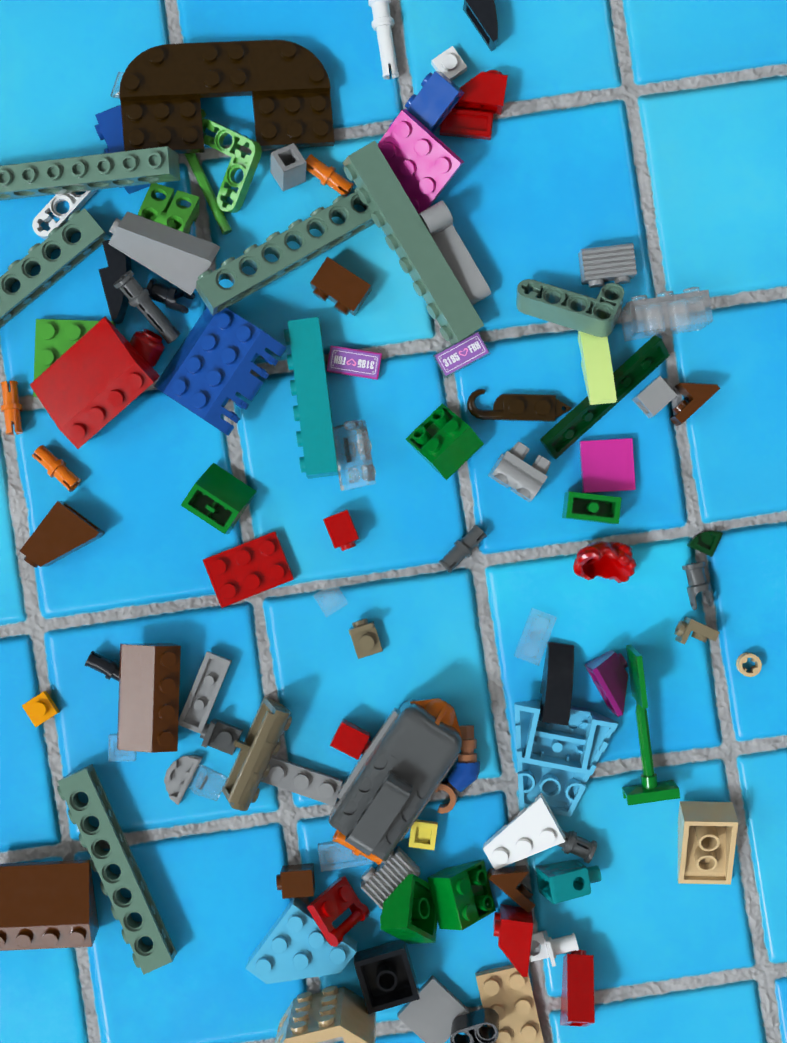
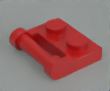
M345 876L338 878L307 906L325 939L333 947L338 946L343 941V936L359 921H364L370 914L368 907L360 902ZM349 907L352 914L335 929L332 922Z

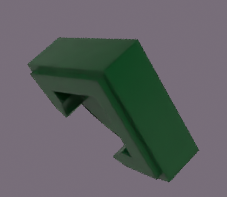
M718 531L701 532L695 535L687 546L712 557L723 533Z

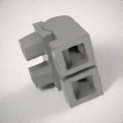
M517 442L510 451L500 455L489 472L488 477L506 488L511 487L510 491L527 502H531L546 481L548 476L545 474L551 462L538 455L532 466L527 464L523 459L530 449L521 442Z

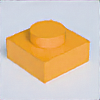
M43 691L22 705L35 727H38L60 712L47 691Z

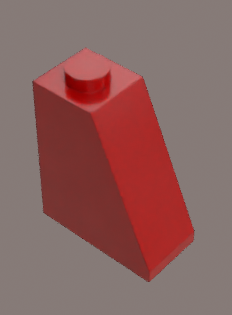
M575 950L563 957L560 1025L587 1027L595 1023L594 955H586L585 950Z

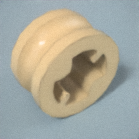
M746 652L737 658L736 667L741 674L753 677L761 671L762 663L759 657L753 653ZM747 658H751V661L755 662V666H752L750 671L747 672V669L742 667V664L747 662Z

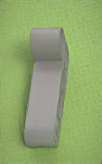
M442 200L419 213L420 218L471 304L474 305L491 295L488 284L454 228L453 217L444 201Z

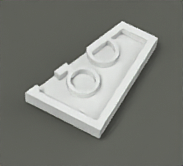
M541 793L530 806L521 810L514 820L508 825L505 824L483 845V850L494 870H497L564 843L566 837Z

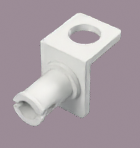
M546 930L533 933L532 940L539 942L541 949L535 955L530 954L529 962L549 958L552 967L556 966V955L579 950L575 934L572 933L571 935L551 939V937H548Z

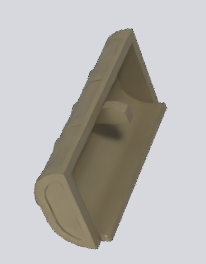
M265 696L244 742L235 739L233 743L235 747L240 748V752L222 790L231 807L240 811H247L250 804L256 802L260 791L258 786L261 780L268 776L270 759L272 755L278 753L281 746V740L279 739L283 730L287 731L292 721L291 712L288 708Z

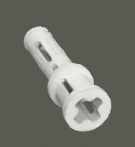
M368 0V5L372 8L373 14L371 26L377 32L383 72L382 77L383 79H390V68L392 79L399 77L391 30L395 23L390 15L389 8L391 0Z

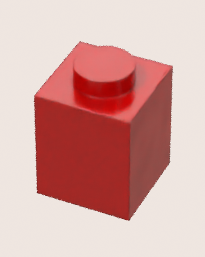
M348 510L323 519L334 548L340 547L344 551L356 546L355 541L360 538Z
M342 719L330 746L358 760L371 743L368 740L370 732Z

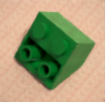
M443 403L406 438L407 442L446 480L484 445L473 429Z
M213 463L194 484L181 506L220 532L229 534L257 491Z
M484 860L445 868L427 877L439 929L464 930L496 911Z

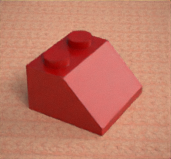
M500 904V913L495 912L493 936L498 937V946L521 976L528 977L533 932L532 910L528 913L522 907Z

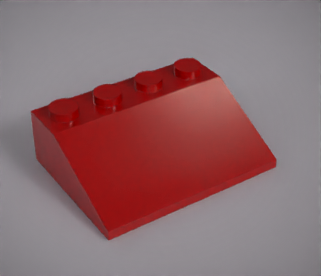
M105 316L36 378L30 386L59 430L79 449L153 384L160 375Z

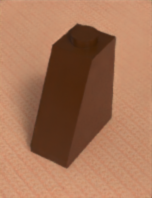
M57 501L21 548L20 552L25 555L24 560L35 568L38 566L47 567L101 538L105 532L67 503Z

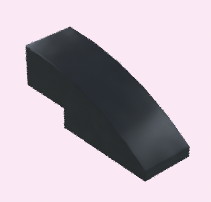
M464 0V12L492 52L496 49L498 40V23L494 0Z
M110 240L102 241L109 267L98 270L111 319L116 324H121L127 311L129 299L119 288L116 289L113 284L122 275L131 270V258L109 245Z
M555 642L547 643L540 690L542 698L538 719L542 722L566 726L569 724L574 673V645Z

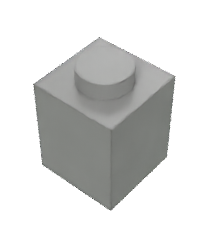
M294 143L271 152L270 173L282 191L306 182L307 162Z
M659 376L632 400L648 418H651L671 402L677 394L674 392V385L667 378L663 379Z

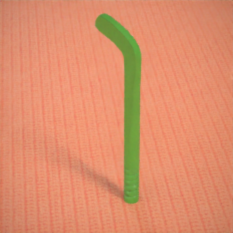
M201 109L202 119L207 115L203 109ZM186 153L185 157L222 234L230 233L232 229L226 220V216H224V212L217 205L216 195L196 154Z

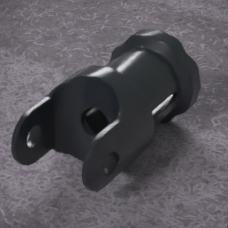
M154 278L150 279L147 285L151 300L163 303L172 310L182 313L189 312L187 307L176 303V301L182 296L194 299L195 295L193 293L190 295L174 285L172 287L163 285Z

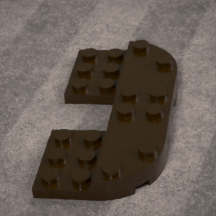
M285 40L183 43L152 47L131 61L121 79L119 97L121 101L124 151L168 146L178 154L205 153L200 98L252 96L256 141L260 144L262 150L280 149L293 143L297 148L334 146L335 139L330 97L331 87L328 74L322 63L312 52L299 44Z

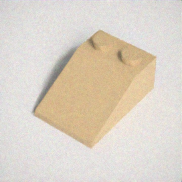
M680 801L678 814V884L731 885L739 823L733 802Z

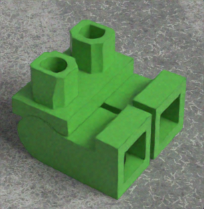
M152 183L140 207L138 216L189 234L193 221L196 222L200 215V197L177 190L174 196L173 188ZM156 193H163L166 198L164 200L156 198ZM181 200L190 202L191 206L189 208L182 206Z

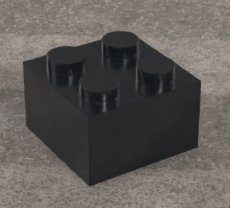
M399 939L355 953L354 966L368 1014L420 999L419 986L406 942Z

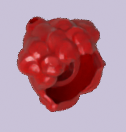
M593 542L578 551L573 565L574 573L587 580H592L594 577L599 576L609 580L614 579L618 583L627 582L629 577L635 573L636 561L632 558V548L620 542Z

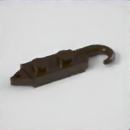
M484 389L472 392L467 401L468 410L471 415L481 420L554 422L555 418L572 409L556 399V395L503 394L495 400L493 410H482L476 407L475 399L477 396L485 393Z

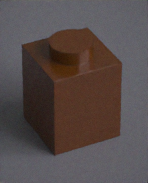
M314 863L282 866L280 874L276 875L277 890H282V899L314 896Z

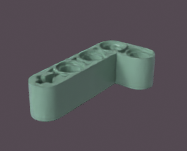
M526 279L517 286L516 307L521 313L593 336L607 337L612 333L621 314L624 289L619 284L608 283L601 288L597 299L539 281Z

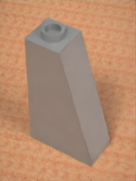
M128 211L122 220L116 218L109 230L113 234L108 243L109 245L190 295L196 288V281L199 280L198 277L208 270L220 249V246Z

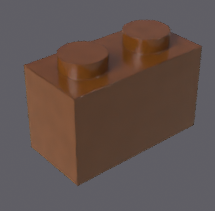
M329 257L325 259L310 282L311 287L314 289L312 292L323 301H326L328 298L335 303L334 307L344 315L351 313L355 316L372 291L370 284Z

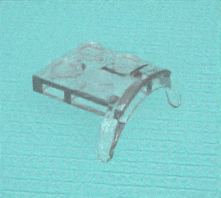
M346 421L344 425L333 427L341 491L376 484V470L372 462V445L368 437L366 421Z

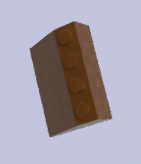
M90 860L0 864V951L93 946L99 926Z

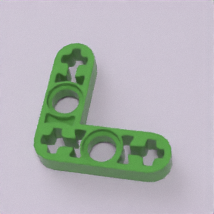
M202 119L204 144L231 157L217 195V205L224 212L236 213L244 203L261 158V146L257 141L215 121ZM208 128V130L217 134L215 137L209 136L204 133L205 129ZM230 134L232 136V144L226 149L223 145V140L226 135ZM240 146L248 147L252 150L251 154L248 155L246 152L239 150ZM238 169H242L244 173L243 180L240 183H236L234 178ZM231 186L238 188V191L231 189ZM228 197L233 200L232 205L227 201Z

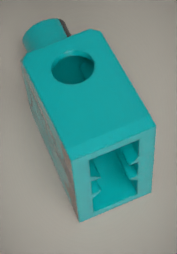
M577 860L535 866L538 890L552 904L591 894L590 883L601 881V872L597 865L586 867Z

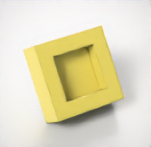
M416 819L410 828L408 847L434 850L438 822Z

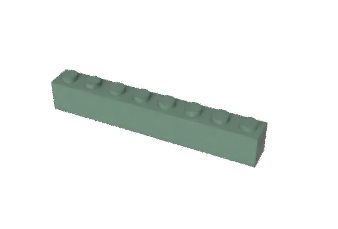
M375 140L349 155L343 162V169L347 178L350 181H354L358 188L357 192L360 200L369 206L374 223L379 228L381 227L386 235L387 245L391 250L396 251L400 258L399 264L405 273H409L414 281L413 287L419 296H423L427 303L428 313L433 319L436 318L441 326L440 332L446 341H450L452 345L483 327L482 320Z

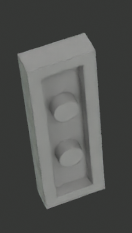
M210 651L206 652L178 720V725L201 734L232 660Z
M275 756L271 757L269 774L261 782L335 806L337 794L343 782L342 779Z

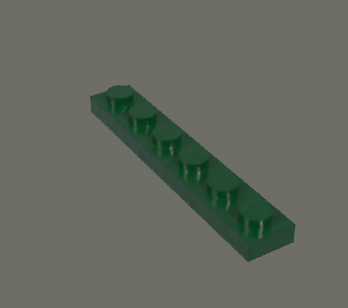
M654 335L613 372L616 403L590 405L587 396L540 439L554 459H557L670 356L661 338Z

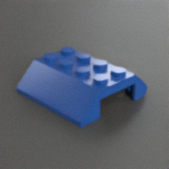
M206 307L154 387L229 436L234 426L220 416L223 414L235 423H238L240 418L234 412L225 409V405L230 399L237 406L246 410L249 404L235 395L236 392L252 402L264 384L252 375L250 371L252 370L264 379H267L269 376L267 371L255 365L254 361L259 355L270 365L276 366L278 360L264 350L268 349L281 358L287 348L228 308L213 316Z

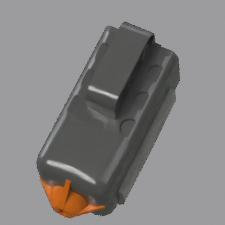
M435 698L418 701L408 700L399 709H393L338 791L337 798L339 800L331 810L329 823L346 836V842L367 856L372 853L384 861L389 858L459 756L462 747V735L454 708L446 701Z

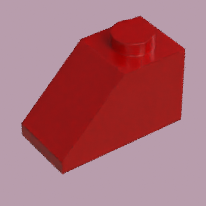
M497 70L479 73L460 87L465 93L453 108L492 111L493 114L501 115L508 75H502Z

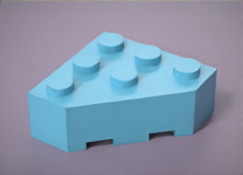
M293 898L251 954L245 969L265 984L339 974L357 952V941L345 934L343 941L338 946H331L307 909L308 905L299 898Z

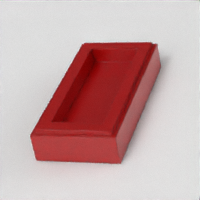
M453 108L440 124V135L491 140L493 112Z

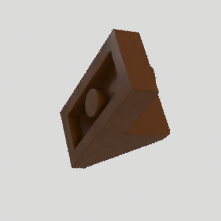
M679 383L675 385V388L688 402L685 400L681 401L672 410L675 414L670 420L675 426L683 424L720 387L715 384Z
M526 865L502 867L497 870L490 868L487 871L489 880L526 912L530 913L536 906L532 898L534 894L525 885L521 884L518 886L529 873Z

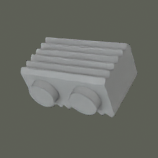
M633 243L581 249L578 253L581 282L583 285L589 284L590 288L604 286V282L614 281V283L619 285L627 284L637 274Z
M398 846L386 861L383 860L375 869L371 866L361 876L363 879L361 889L383 909V902L406 876L414 874L418 877L420 875V868Z

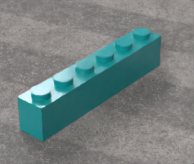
M319 317L288 321V329H284L286 345L291 346V354L287 355L289 370L294 371L295 380H290L292 396L297 395L298 405L293 406L295 421H300L301 431H296L298 447L303 446L304 457H299L301 473L306 472L308 479L339 475Z

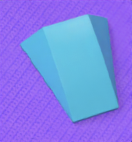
M541 700L515 702L519 807L527 808L542 793L553 814L571 817L586 788L590 775H593L602 752L604 753L609 744V738L618 726V722L590 709L571 706L568 726L546 723L538 720Z

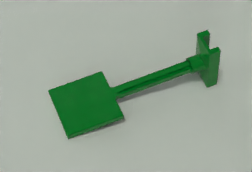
M626 645L631 692L636 700L635 713L643 774H641L642 784L622 787L623 798L627 799L628 806L680 798L679 787L673 780L657 782V774L654 773L646 711L648 702L642 655L632 645Z

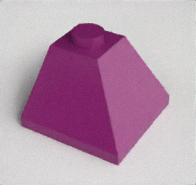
M610 650L586 663L584 666L609 710L619 717L623 715L628 681V673L625 668L628 667V664L621 653L616 654L615 651Z

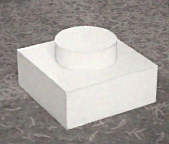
M453 46L431 61L434 69L442 72L451 81L467 71V65Z

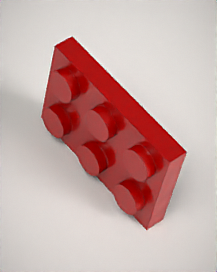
M276 531L203 559L221 608L294 580Z

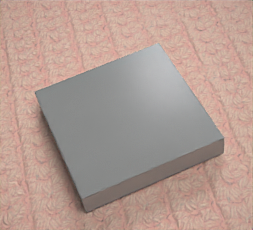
M432 975L419 989L420 999L406 1003L397 1013V1017L425 1043H445L451 1035L453 1020L471 1011Z

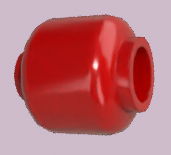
M148 329L135 332L129 342L152 368L157 364L165 349L161 342L162 338Z

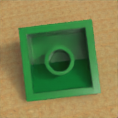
M408 874L383 902L380 929L408 944L435 943L437 916L429 883L414 874Z

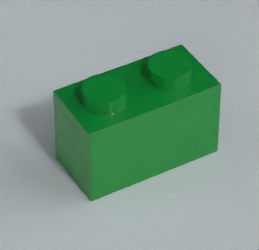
M568 491L565 492L562 518L619 524L622 498Z

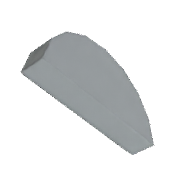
M185 755L175 760L167 769L164 784L166 785L169 798L177 805L180 804L203 757Z

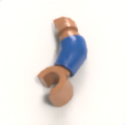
M474 725L459 726L462 735L461 753H459L458 761L455 762V768L447 778L449 782H441L435 793L440 790L446 791L450 796V802L440 804L438 813L444 814L451 811L457 802V792H462L478 778L480 761H477V753H474V749L477 748V739H474Z

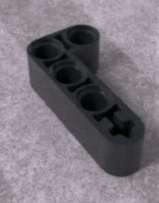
M482 1008L458 1016L452 1022L450 1043H494L499 1035L498 1013L491 1008Z

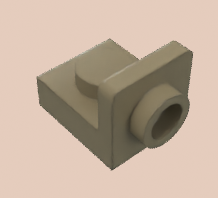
M685 617L684 621L681 620L678 623L674 634L677 635L675 640L685 645L691 631H693L692 637L705 643L707 639L716 642L720 632Z
M367 618L352 623L353 628H350L348 631L358 659L383 651L374 621L368 622Z

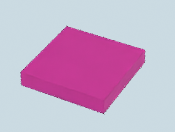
M632 438L579 442L583 493L636 490Z

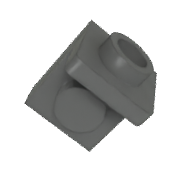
M214 718L210 724L205 723L200 738L204 740L201 746L205 748L210 746L233 755L236 749L233 743L235 739H240L243 729Z

